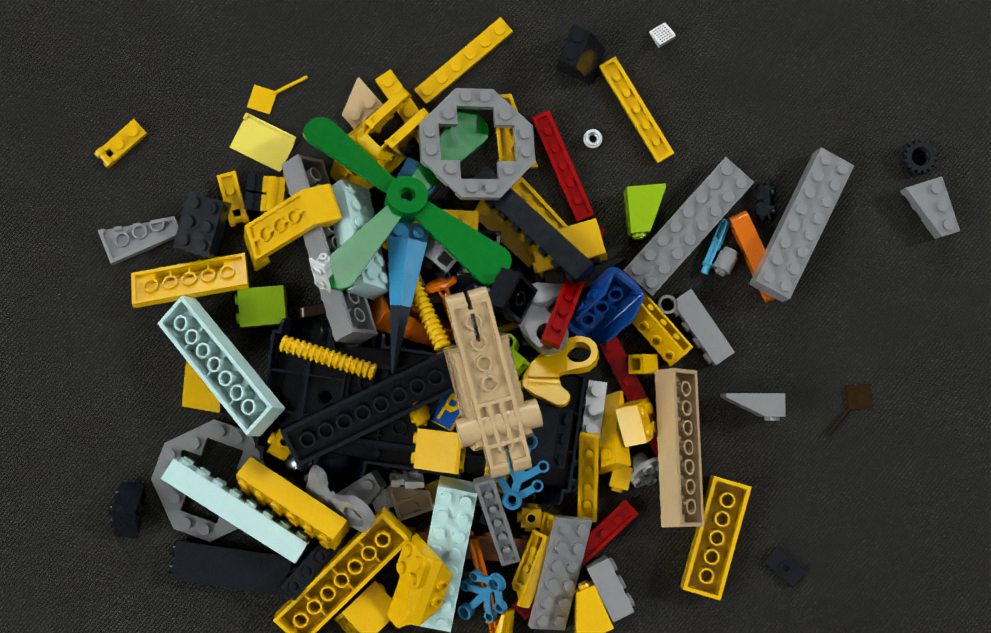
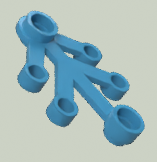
M535 435L529 436L533 439V443L528 445L529 453L538 444ZM507 457L510 475L513 479L512 487H509L504 476L494 478L498 481L504 492L502 503L507 509L515 510L519 508L523 498L534 492L542 491L543 483L538 479L534 480L531 486L521 491L519 489L522 482L539 473L547 472L549 470L547 461L540 460L536 466L527 471L523 470L513 473L509 457ZM541 463L547 464V468L545 470H541L539 468V465ZM539 482L541 488L535 489L533 487L534 483ZM510 496L516 497L514 503L508 501Z
M474 569L469 574L470 579L465 578L460 582V588L465 592L471 591L478 593V595L470 603L466 602L459 606L458 614L463 620H468L474 616L475 608L484 601V618L487 622L492 623L497 619V613L501 614L507 610V604L502 597V591L506 588V582L499 573H492L490 576L482 574L479 569ZM472 581L486 583L487 587L473 584ZM493 592H494V595H495V602H496V603L494 604V609H495V610H493V606H492V596H491V593H493Z

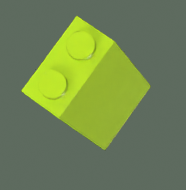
M666 183L626 187L624 203L628 237H632L633 240H641L651 231L666 189Z

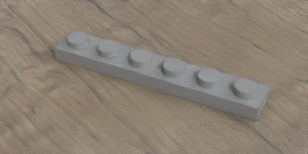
M490 474L474 478V486L501 566L520 562V556L495 479H491Z

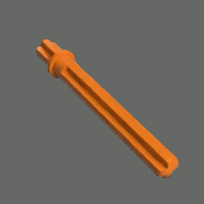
M470 537L468 543L474 568L479 569L482 574L488 576L479 537ZM478 581L480 586L487 587L486 583ZM491 593V596H492V606H493V610H495V609H494V599H493V595H492V593ZM497 615V619L492 623L485 620L488 623L490 633H495L500 619L499 615Z

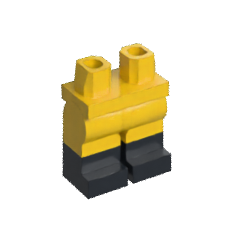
M248 173L246 185L248 192L245 195L244 210L247 212L265 213L286 200L289 193L286 179L284 177Z

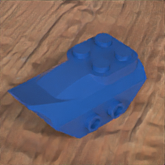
M617 267L608 268L592 282L589 292L578 301L568 326L569 335L571 337H588L596 344L608 343L636 318L645 296L644 292L621 269Z

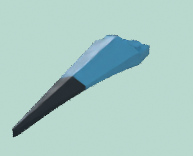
M398 222L388 236L392 374H394L427 246L428 232L417 223Z

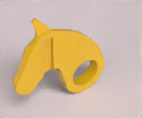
M575 336L568 339L566 347L559 353L550 355L540 353L531 362L523 375V379L520 380L521 390H527L535 398L544 400L556 407L562 408L567 406L570 401V394L561 386L560 376L581 374L593 369L599 359L597 344L588 337ZM578 347L585 348L591 353L590 357L583 362H574L567 356L572 349Z

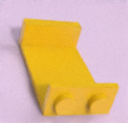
M596 218L557 229L588 259L599 256L600 261L608 260ZM528 245L530 256L535 258V262H532L535 274L539 273L541 279L545 278L544 272L555 268L550 264L551 260L546 257L544 259L537 252L538 248L536 246Z

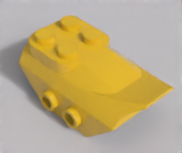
M416 533L412 536L411 541L404 543L398 563L396 564V570L400 576L387 613V617L396 628L412 624L420 626L442 606L452 578L451 572L443 561Z

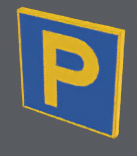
M454 392L439 400L429 419L431 422L451 432L455 427L454 420L461 417Z

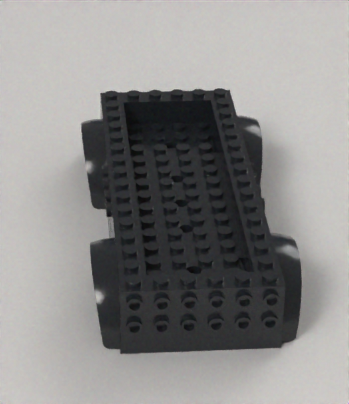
M283 318L280 322L279 330H272L264 383L285 409L261 436H255V448H260V460L262 462L309 472L313 465H317L326 472V475L363 477L367 464L378 465L380 468L391 469V467L399 468L400 471L406 472L413 470L427 475L434 473L437 476H455L458 479L472 482L474 478L484 476L486 464L483 449L473 451L469 446L466 447L464 471L459 475L413 468L414 464L411 463L412 451L415 452L416 444L413 443L414 432H417L418 428L411 421L409 414L299 467L290 453L284 461L267 453L266 450L270 444L267 440L272 431L276 432L278 429L392 374L391 346H385V332L377 330V335L363 343L335 342L329 320L311 318ZM288 335V338L294 337V340L300 339V342L304 340L307 344L310 342L313 346L315 344L318 345L319 348L323 346L324 349L335 350V353L341 352L342 355L347 354L348 357L353 356L354 359L358 357L360 361L364 359L365 362L376 363L378 367L375 377L372 380H369V377L365 379L362 375L359 377L356 373L354 375L351 374L350 371L346 373L345 370L340 371L339 368L334 369L333 366L327 367V364L321 365V362L315 363V360L309 361V358L305 360L302 356L299 358L298 355L293 356L292 353L286 354V351L280 352L281 340L283 336ZM401 345L394 373L435 353L428 352V349L424 348L412 350L409 349V346ZM519 348L517 351L530 364L540 354L536 350ZM567 356L570 360L574 362H581L578 359ZM524 373L519 378V381L523 379ZM587 374L560 376L561 386L570 394L569 403L562 408L573 410L565 469L549 468L547 472L539 473L522 482L519 491L531 486V483L536 479L541 480L543 483L542 491L534 492L523 498L522 503L560 505L563 501L564 492L571 493V488H574L575 477L573 476V471L577 468L578 457L576 456V450L579 449L578 435L579 430H582L583 426L581 414L582 410H585L586 405L584 392L587 391L589 379H586ZM521 390L524 401L535 398L527 390ZM325 391L329 392L332 396L328 403L322 402L320 398L321 394ZM535 398L538 405L554 406L544 400ZM440 399L427 404L430 415ZM430 420L427 421V426L422 427L449 431ZM539 467L541 470L546 469V467ZM511 475L509 476L507 482L510 488L513 484V479ZM539 482L534 483L533 487L535 489H540L541 484ZM499 492L500 498L502 500L504 493ZM510 496L508 501L515 502L516 497Z

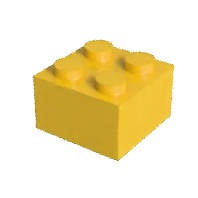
M648 398L629 401L615 409L625 447L647 443L657 436V422L653 419V406Z

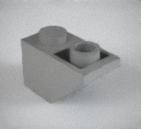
M428 234L424 257L440 271L448 272L457 260Z

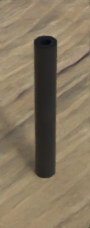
M421 271V276L426 278L448 280L451 277V274L445 271Z

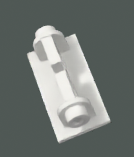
M321 253L316 260L309 258L315 285L331 293L332 289L329 278L333 274V270L330 267L329 255Z

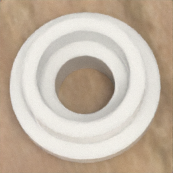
M596 129L588 130L583 137L584 144L589 148H597L602 142L601 133ZM594 136L596 138V141L591 142L589 140V137Z

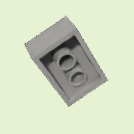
M785 393L720 394V398L759 417H764V421H780V417H786Z

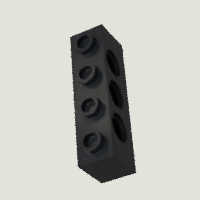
M344 538L335 551L331 548H324L319 543L320 541L317 540L276 588L288 599L295 601L347 540Z

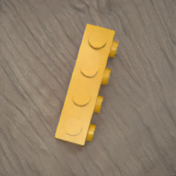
M642 289L645 296L632 323L662 356L663 360L672 366L684 357L693 346Z

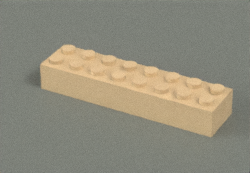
M678 368L655 370L661 527H704L697 371Z

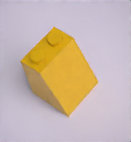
M418 428L417 432H414L413 443L416 444L415 452L412 451L411 463L414 464L413 468L458 475L463 473L466 447H461L457 432Z
M588 579L577 583L578 587H576L574 593V633H606L613 630L614 627L593 581L588 582Z
M374 581L343 609L334 620L346 633H378L391 621L387 617V613L393 597L386 593V588L381 583Z

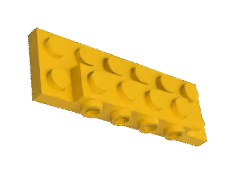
M245 253L131 273L132 306L134 308L177 301L181 296L195 298L249 288L247 257Z

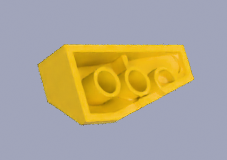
M621 390L608 394L605 397L599 446V474L631 466L629 447L624 446L615 411L616 408L624 404L623 391Z

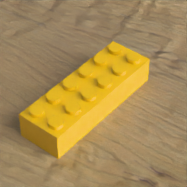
M250 456L236 474L242 493L247 496L251 494L263 507L267 505L272 508L271 511L276 516L287 518V522L295 528L300 527L309 538L313 539L315 537L324 548H331L335 551L349 532L348 522L345 518Z
M713 475L710 476L703 501L704 527H696L680 588L721 601L751 492V486Z

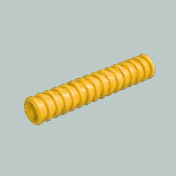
M418 277L412 303H415L414 308H417L416 312L420 314L421 323L424 324L427 335H430L429 340H432L431 344L435 346L434 350L439 352L443 348L449 347L451 343L447 341L448 336L445 335V330H442L443 326L440 325V320L437 319L438 315L435 314L432 303H429L430 298H427L428 294L424 292L425 288L422 287L423 284L419 282L420 277Z
M288 335L283 336L279 346L280 352L286 351V354L292 353L293 356L298 355L299 358L302 356L305 360L309 358V361L315 360V363L321 362V365L327 364V367L333 366L334 369L339 368L340 371L345 370L346 373L350 371L351 374L354 375L356 373L359 377L362 375L365 379L369 377V380L374 379L378 367L376 363L371 364L370 361L365 362L364 359L360 361L358 357L354 359L353 356L348 357L347 354L342 355L341 352L335 353V350L330 351L329 348L324 349L323 346L319 348L318 345L315 344L313 346L310 342L307 344L304 340L300 342V339L294 340V337L288 338Z

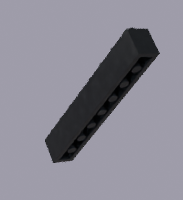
M486 166L473 179H497V175ZM511 188L500 200L484 201L491 210L496 209L498 211L497 215L504 222L509 221L511 223L510 227L517 234L522 233L525 236L523 239L530 246H536L538 248L537 252L544 259L546 257L551 260L550 264L557 271L562 270L565 273L564 277L571 284L574 282L579 286L595 271L593 263Z

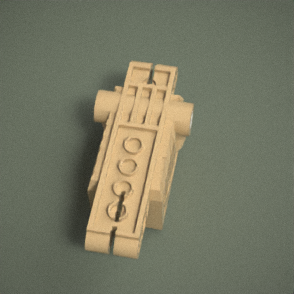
M486 286L467 291L470 309H468L463 292L445 296V303L456 345L445 347L443 350L461 416L460 419L454 420L460 445L462 448L469 446L473 451L483 449L490 477L494 479L510 474L504 448L507 449L513 473L532 468L526 437L533 436L532 429L542 427L543 420L537 400L534 398L524 401L509 343V335L499 333L490 296ZM470 314H472V317H473V321H474L475 328H476V332H477V336H478L477 338H476V335H475V333H474V328H473V325H472V321H471V316H470Z

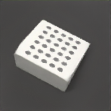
M665 22L649 31L658 48L676 37L675 33Z

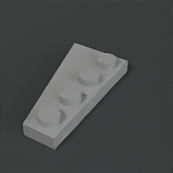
M172 216L150 220V222L146 223L139 222L124 227L117 226L113 227V229H100L98 233L110 264L115 265L175 239L179 223L177 218Z

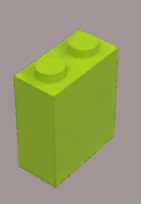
M277 285L237 290L238 294H235V304L239 307V313H236L237 324H240L241 328L280 325L283 318H288L286 286Z

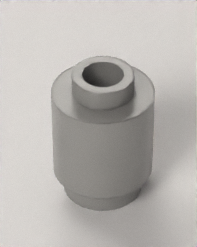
M724 247L723 250H720L713 265L715 273L723 277L730 275L738 259V252L729 247Z

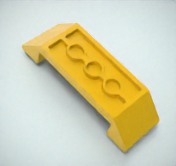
M331 184L302 189L245 225L244 240L254 271H258L271 263L269 255L315 227L322 226L328 228L343 219Z

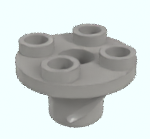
M644 452L635 454L631 458V466L634 471L630 477L631 483L635 488L646 484L648 486L653 485L657 481L656 477L659 476L658 457L649 459Z

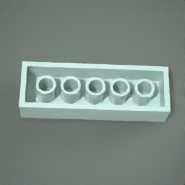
M341 179L332 185L343 218L333 224L338 248L374 217L369 189L345 179ZM381 247L353 286L346 289V292L374 300L389 291V278Z

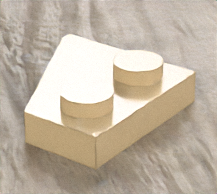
M358 77L342 116L355 129L365 118L368 119L383 104Z
M387 486L399 521L434 509L430 490Z

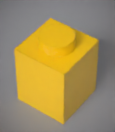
M658 354L628 355L629 374H655V370H658Z
M625 467L611 471L608 486L612 487V491L622 493L623 490L628 491L633 468Z

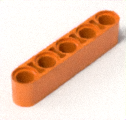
M744 210L727 218V220L731 222V231L753 276L765 252V248L749 214ZM760 291L766 303L775 300V298Z

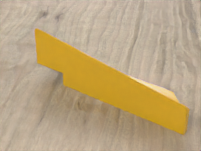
M544 512L540 531L532 530L512 581L513 590L517 592V606L529 608L536 594L555 515Z

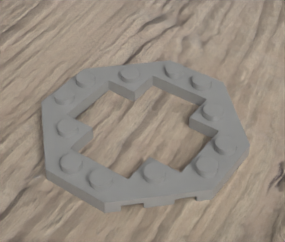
M455 88L418 126L420 163L426 168L428 167L445 186L450 187L460 200H500L536 162L533 125L494 89ZM457 109L493 110L494 128H513L515 161H498L496 163L497 179H461L460 160H441L439 127H457Z
M216 419L165 442L151 478L173 529L208 542L238 528L220 516L216 523L182 510L187 495L161 479L173 458L181 457L184 450L202 456L208 438L243 450L237 467L238 470L242 468L250 456L266 466V463L260 460V450L255 448L253 436H247L241 428ZM250 494V496H247V499H250V498H253L254 500L256 499V498H255L254 496H252L251 494Z

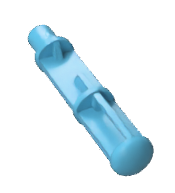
M720 220L715 235L712 238L708 252L702 262L701 273L708 275L710 268L713 267L712 262L715 254L720 250L731 225L729 220Z

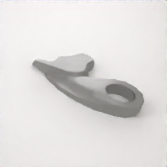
M533 283L532 285L538 291L521 324H518L524 339L539 353L548 355L559 353L567 345L569 339L568 328L559 349L540 343L541 340L537 335L546 328L551 315L548 312L549 307L556 303L563 284Z
M313 465L310 468L305 487L307 492L305 493L345 518L348 526L360 532H367L375 524V515L363 500L356 496L338 495L334 491H330L326 472L317 465ZM353 510H355L361 516V518L358 517Z

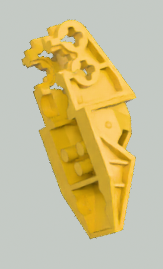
M404 88L400 89L368 119L365 118L357 128L347 134L390 174L407 158L401 150L414 137L419 123L430 114L425 108H422L390 138L386 139L385 143L380 147L368 134L375 132L379 134L382 127L394 117L396 110L403 104L406 105L412 95ZM334 160L330 176L336 182L345 179L368 189L375 187Z

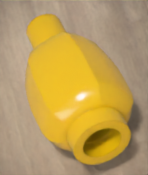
M427 405L409 413L411 421L416 424L417 428L428 425L427 421L430 419V413Z

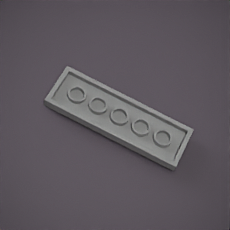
M555 515L528 626L531 629L565 631L592 525L591 519Z

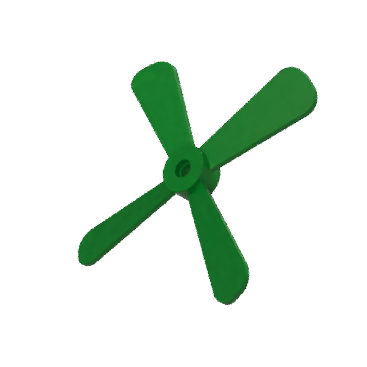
M472 109L459 110L457 112V127H447L440 136L441 160H460L461 164L486 142L489 135L488 125ZM316 117L304 126L303 136L309 144L386 193L384 208L329 256L330 267L333 270V274L329 278L331 289L342 291L353 286L398 222L411 223L417 221L483 285H493L501 267L510 269L512 259L506 248L427 201L428 191L440 182L428 167L426 168L420 164L412 176L394 178L332 120Z

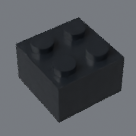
M501 267L488 294L493 311L502 319L521 324L538 290L521 273Z

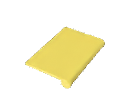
M245 113L243 122L230 148L281 172V165L287 161L297 141V137L249 113Z

